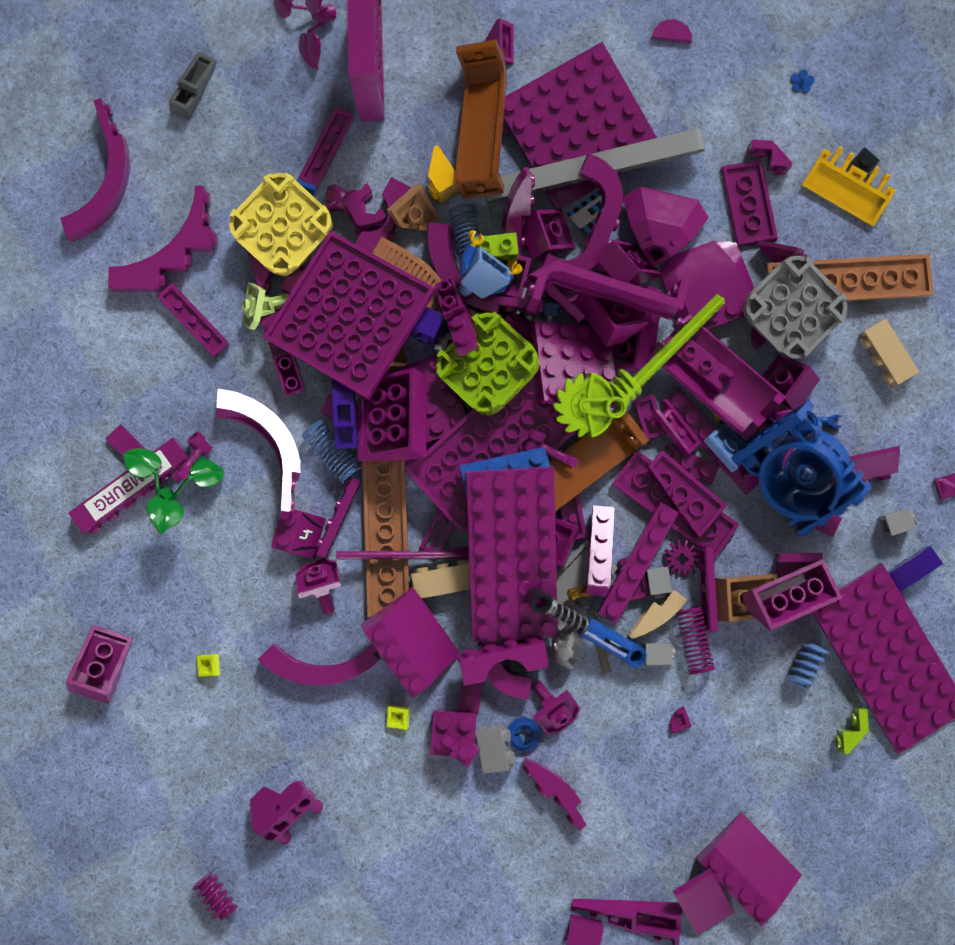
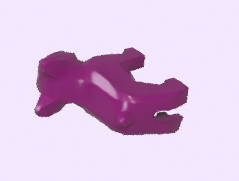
M368 183L364 184V187L360 190L347 191L336 184H332L327 188V204L325 207L329 213L336 210L344 211L356 228L355 234L358 235L362 231L378 228L387 221L382 208L376 214L366 213L365 203L373 197Z

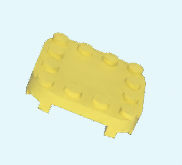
M269 173L263 177L264 181L236 210H232L229 227L236 241L265 268L276 275L285 277L299 269L316 251L329 231L332 230L333 222L325 205H322L292 175L288 173Z

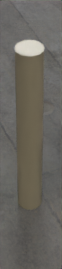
M595 610L587 612L591 618L598 621ZM596 645L602 673H610L606 650Z

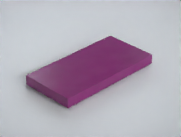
M762 159L722 166L721 173L735 242L738 247L757 244L758 240L766 242L778 240Z

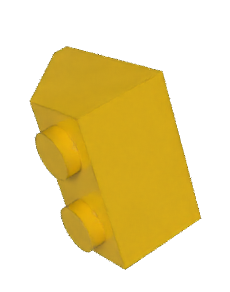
M436 145L433 148L428 172L429 183L427 186L429 188L428 193L433 201L438 200L442 204L459 193L460 190L455 182L454 168L439 146Z

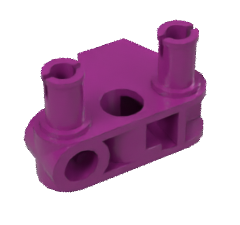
M303 781L291 783L280 794L267 787H262L250 799L253 832L268 841L277 840L285 845L292 838V834L287 829L307 810L313 814L320 813L323 803L315 798L314 793L306 787Z

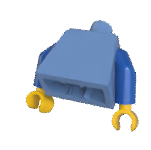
M472 230L468 234V239L471 241L470 245L466 246L460 262L459 273L462 285L458 287V290L464 297H467L472 292L480 298L502 293L514 278L513 274L521 273L522 266L517 264L515 259H510L507 262V266H505L480 246L476 248V245L481 244L484 238L482 234H479L478 239L473 240L476 231Z

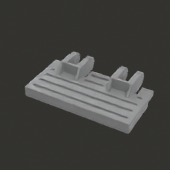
M588 540L567 560L566 566L561 567L557 571V604L562 603L563 607H569V609L573 607L582 617H588L589 615L575 603L576 600H569L567 590L574 587L578 589V586L586 584ZM611 562V575H613L618 568ZM610 579V586H612L614 582L613 579ZM594 595L582 599L579 597L577 601L582 606H585ZM558 620V629L562 631L567 624H562V621Z

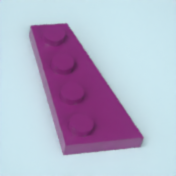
M663 450L647 466L698 538L704 534L726 508L727 504Z

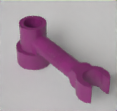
M530 429L528 433L529 438L524 447L525 450L545 447L547 455L555 457L572 467H576L577 458L544 444L543 442L547 435L535 429Z
M200 431L195 432L187 440L193 451L184 464L172 475V478L177 482L181 479L184 481L187 478L191 467L201 454L205 456L212 450V446L205 440V436Z

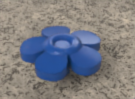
M801 69L799 75L797 73L792 74L791 81L795 82L792 86L794 91L798 92L801 87L804 93L810 91V85L814 83L815 79L812 75L807 77V70Z

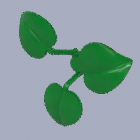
M141 448L131 449L123 453L125 467L131 475L137 478H148L152 474L154 475L157 497L149 500L147 513L153 526L160 534H163L182 520L184 515L183 508L174 499L177 498L178 494L191 479H193L197 487L209 488L218 484L225 474V471L213 461L198 458L190 469L189 473L191 475L173 492L170 488L160 489L158 472L156 470L161 467L162 462L156 453Z

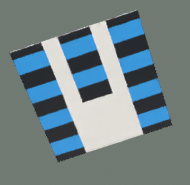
M600 190L567 213L585 235L591 231L602 203Z

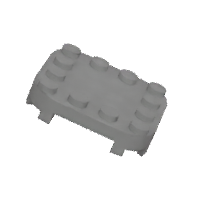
M792 256L780 262L749 292L742 305V311L747 321L777 353L788 359L802 358L812 353L811 351L838 324L843 323L847 317V297L844 292L840 293L813 264L814 261L809 257Z

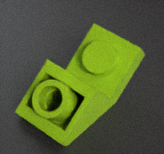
M862 707L853 708V713L850 714V722L854 729L838 730V735L835 736V746L839 748V752L849 754L869 732L867 709Z

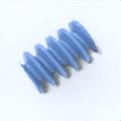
M808 642L809 644L801 645L805 652L797 653L801 660L794 659V663L798 666V668H790L794 675L786 676L790 681L808 689L806 685H814L810 677H818L813 670H821L817 662H825L821 654L829 653L827 650Z

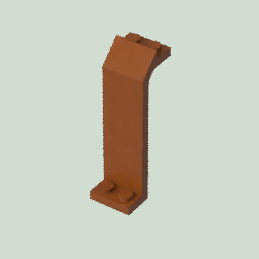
M496 39L461 45L456 48V54L465 75V90L455 171V182L463 198L504 193L505 186L499 175L507 73L503 49H500Z
M627 410L622 417L613 418L609 427L600 435L593 438L586 435L563 452L578 459L576 467H572L556 458L549 462V465L554 467L555 511L649 441Z

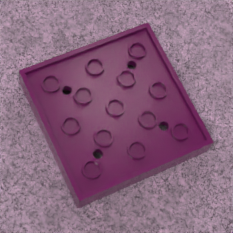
M347 0L348 69L360 122L385 121L381 0Z

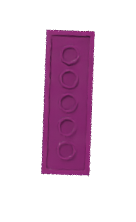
M636 450L611 485L651 514L658 502H662L677 511L679 514L671 528L697 547L700 544L713 546L715 559L740 524L721 512L704 534L698 538L647 467L652 461Z

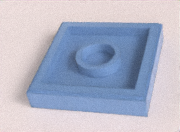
M723 421L704 442L731 472H734L742 462L735 464L731 457L745 442Z

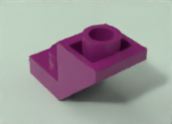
M752 139L749 143L747 154H753V157L756 158L768 155L767 171H772L773 169V174L783 175L791 169L792 161L773 141Z

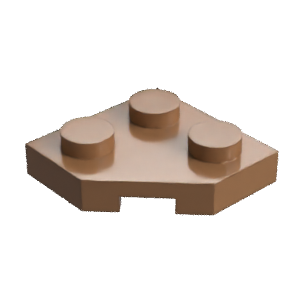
M415 184L387 209L396 226L401 228L427 231L429 222L435 223L440 219L421 184Z

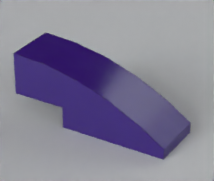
M924 546L911 557L889 570L888 573L899 592L934 571L943 562L931 546Z

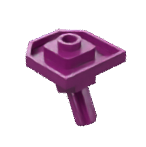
M323 558L304 564L295 573L299 598L315 594V597L319 599L324 614L334 612L335 607L330 592L331 589L341 586L337 562Z
M540 680L532 684L531 690L544 707L532 717L547 735L560 733L577 719L581 708L567 690L555 698Z

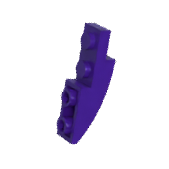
M332 379L333 423L336 449L358 448L355 392Z

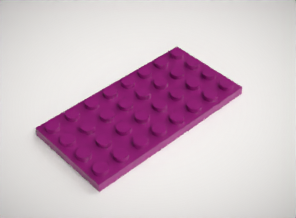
M536 372L534 377L503 409L492 416H486L472 410L426 451V457L418 458L405 471L463 534L468 530L467 500L460 475V465L527 451L524 447L528 441V433L531 428L547 435L543 443L556 450L578 430L565 432L568 424L559 423L556 420L562 414L555 410L553 404L540 403Z
M554 467L466 471L472 642L525 639V637L535 635L538 638L558 636V620H556V617L535 613L525 600L529 589L540 587L557 601ZM543 597L537 598L535 604L540 603Z
M879 563L839 588L842 599L811 613L896 753L900 754L955 719V683L883 564Z

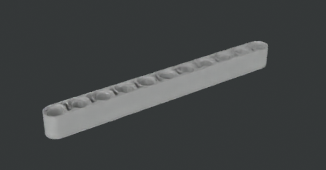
M693 129L593 153V155L603 159L616 173L694 155L703 152L705 147L700 129ZM585 156L529 169L535 177V186L531 188V194L587 181L588 179L578 176ZM521 171L500 176L505 186L504 193L484 196L486 204L506 200L511 186Z

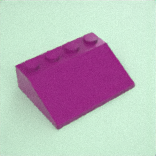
M414 368L388 373L383 376L369 400L359 395L358 461H400L426 457V375Z
M414 587L360 624L366 636L412 698L428 688L454 661L457 654H460Z
M742 812L696 856L698 861L707 870L711 869L716 880L761 927L777 912L802 876Z

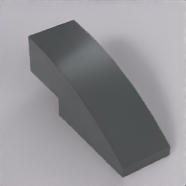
M197 52L178 80L179 87L169 100L170 112L189 120L213 74L217 60Z

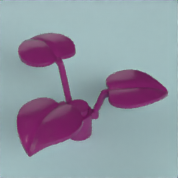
M274 0L275 8L280 17L288 18L291 15V8L308 10L313 20L318 22L307 29V33L300 35L298 44L304 61L313 69L318 70L321 44L317 34L312 31L325 26L324 22H333L336 19L335 7L332 4L321 5L322 0H305L306 6L295 5L292 3L293 0Z

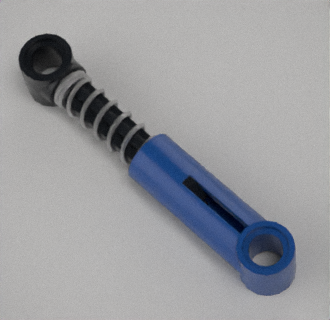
M533 587L526 593L525 600L535 613L556 617V620H561L562 624L566 623L568 627L572 626L574 631L578 630L579 636L624 660L631 667H640L646 662L647 653L637 642L624 637L589 616L582 617L581 614H576L574 610L570 611L569 607H563L562 603L557 604V601L540 587ZM543 597L540 603L535 604L537 598ZM610 640L613 641V642H615V643H617V644L620 645L621 647H619V646L613 644L612 642H610ZM636 651L635 655L630 657L632 652Z

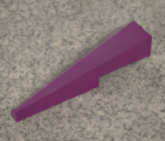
M573 899V911H576V909L590 912L589 917L596 918L597 914L609 918L608 924L638 935L640 933L654 935V941L660 942L661 938L673 941V945H679L683 909L679 902Z

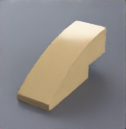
M672 590L660 605L652 601L627 636L634 639L658 628L675 615L686 603L687 599L675 590Z

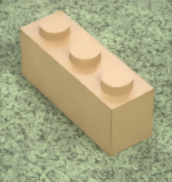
M887 319L859 334L861 345L864 349L870 351L872 355L871 361L876 367H880L883 372L882 378L887 385H891V387L897 386L919 373L918 368Z
M469 559L457 561V566L449 567V563L436 565V570L428 571V567L415 569V574H411L413 587L421 598L470 589Z

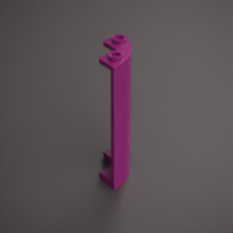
M690 314L684 319L680 317L672 326L674 331L665 340L660 339L652 348L655 351L650 356L651 359L693 318ZM702 326L690 339L734 373L731 381H728L726 378L718 379L723 384L722 391L717 392L708 382L677 358L675 354L662 368L747 441L786 397Z

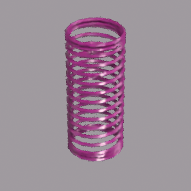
M701 606L691 607L689 610L681 609L676 613L677 616L697 613L690 616L677 618V620H682L690 617L697 618L690 621L678 623V625L691 622H700L694 625L680 627V630L691 627H701L690 631L680 632V634L701 632L698 634L681 637V639L691 638L695 636H704L698 639L682 642V644H686L695 641H705L694 645L684 646V649L695 646H705L694 650L684 651V653H691L699 650H708L699 654L685 656V658H691L700 655H709L703 658L686 661L687 663H691L700 660H709L699 664L688 665V668L706 665L703 666V668L700 667L699 669H689L688 672L690 675L706 673L716 669L714 666L715 664L712 663L714 659L709 658L713 654L709 653L711 651V649L708 648L710 647V644H707L710 640L705 639L709 636L707 634H704L707 632V630L704 629L706 628V625H701L705 623L704 620H701L704 618L703 615H700L703 613V609Z

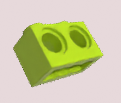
M516 233L483 236V242L476 245V248L480 246L500 262L509 261L510 259L518 260L519 252Z

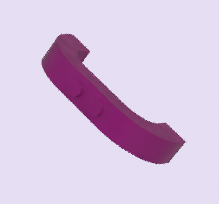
M590 153L587 154L578 173V176L592 181L599 188L602 197L600 210L583 250L577 257L571 260H563L553 255L545 254L539 269L554 261H559L590 271L598 263L596 257L611 243L609 237L612 231H616L620 222L617 218L622 207L623 191L618 175L603 159Z
M500 641L478 642V646H482V649L490 644L500 645ZM500 662L490 669L487 677L499 691L515 698L529 699L530 676L512 674L505 670Z

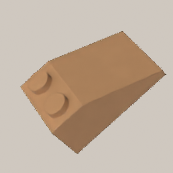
M777 574L716 577L718 621L733 622L755 619L750 614L742 595L776 580Z

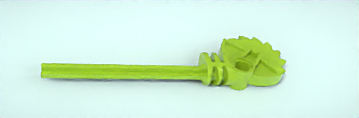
M716 294L633 378L623 369L618 371V377H612L613 383L607 382L600 375L589 372L586 374V379H584L582 373L578 374L573 383L571 379L567 378L564 383V391L557 389V397L560 403L553 404L555 410L562 414L556 420L559 423L568 424L565 432L578 430V437H582L587 433V436L592 438L603 433L609 427L613 418H620L624 415L626 408L630 405V401L635 400V394L640 395L642 393L641 387L725 304V299ZM613 402L615 407L611 412L610 404Z

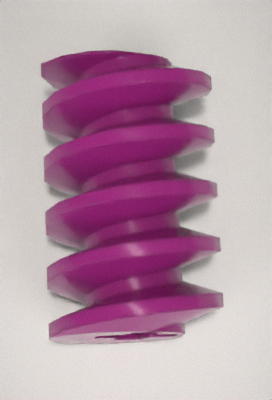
M211 871L196 882L192 890L200 889L197 898L204 896L205 899L201 904H210L206 910L207 913L215 911L211 919L219 918L222 920L231 914L238 905H230L233 898H225L228 890L220 891L224 884L222 882L215 884L219 877L218 875L210 877L213 873Z

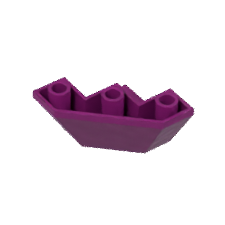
M639 187L623 196L631 228L643 253L653 267L671 258L690 243L709 218L698 199L645 187Z

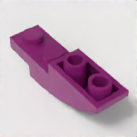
M528 167L521 170L511 186L502 216L501 230L503 234L516 233L518 255H521V249L525 247L524 236H522V229H525L524 216H531V208H534V197L531 195V188L535 186V177L531 174Z
M452 275L434 284L457 354L462 357L478 349L477 331L465 299L458 290L459 286L455 277Z
M278 312L260 318L264 333H266ZM268 342L285 397L306 391L296 357Z
M529 758L523 759L525 765L522 768L529 778L533 776L537 782L534 786L541 796L545 794L548 799L556 795L553 799L560 809L563 807L568 812L566 818L572 827L577 825L579 830L586 827V822L576 809L581 800L566 781L539 762Z

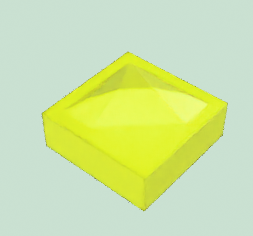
M218 654L196 656L198 677L220 675Z
M389 705L387 707L386 727L407 730L409 728L410 707Z

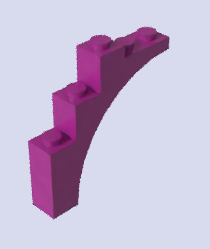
M195 186L194 199L188 218L181 230L168 245L142 261L125 266L109 267V289L113 292H162L163 287L167 286V276L164 272H189V266H192L193 263L192 254H189V252H214V246L218 245V235L215 234L211 227H206L210 226V214L207 213V205L211 204V195L207 193L204 186Z

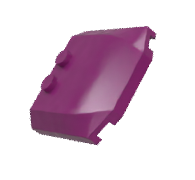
M713 240L675 254L660 270L662 273L660 278L666 293L682 278L690 281L684 307L675 313L677 320L680 317L684 319L689 314L694 317L716 294L725 299V304L703 325L707 330L740 318H745L742 305L754 286L737 243Z

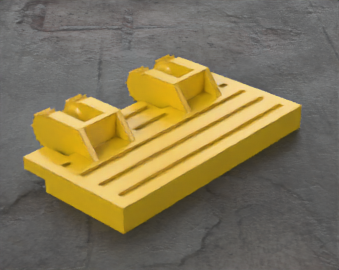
M839 145L829 162L827 160L832 152L824 148L803 181L802 186L874 227L896 191L894 188L887 186L884 193L881 192L891 175L888 173L883 175L875 189L870 184L877 176L880 168L875 166L866 181L863 182L868 173L854 165L850 167L848 172L845 171L853 159L854 153L850 152L839 168L834 163L843 152V147Z

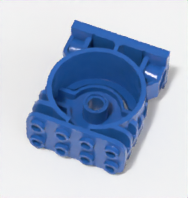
M810 399L753 436V438L747 440L731 457L735 464L742 462V465L749 474L759 476L760 488L767 502L781 515L788 517L789 519L786 523L789 526L795 524L797 528L794 533L797 536L802 535L803 537L811 533L813 527L817 525L822 527L828 523L830 517L834 515L839 517L845 513L847 507L851 505L855 507L865 500L863 496L870 492L869 488L871 486L869 480L863 482L861 479L863 476L861 470L855 472L853 469L855 463L851 460L841 442L832 435L821 431L822 422L811 410L814 405ZM790 449H795V450L788 456V458H787V460H786V462H785V466H783L784 458H785L786 453H787ZM805 468L810 469L812 473L808 472ZM784 469L785 473L779 476L778 472ZM835 476L836 481L834 485L828 490L820 492L830 484Z

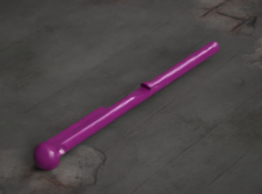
M449 547V551L410 552L411 549L405 551H336V560L469 559L468 547Z

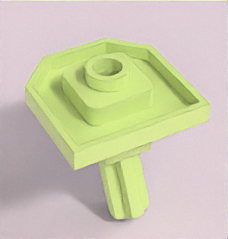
M248 282L246 297L242 303L243 325L248 329L255 330L261 316L275 313L274 309L281 308L290 294L284 293L269 297L265 295L266 290L255 283Z

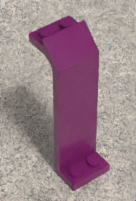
M554 261L529 274L523 285L524 288H527L523 301L527 302L525 310L533 312L541 299L544 285L551 283L672 320L673 315L684 307L690 281L682 278L664 295L569 264Z

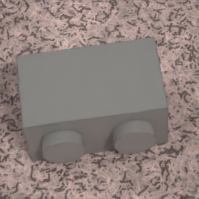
M492 725L476 730L483 774L511 769L515 763V755L511 751V733L507 729V725Z

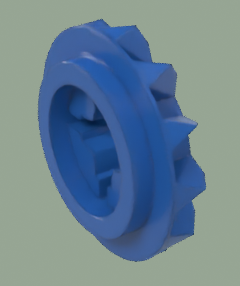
M520 717L514 719L508 726L511 733L510 745L514 749L527 752L538 745L541 731L539 725L532 718ZM522 725L526 728V732L533 733L530 736H526L525 743H523L521 736L514 735L521 732Z

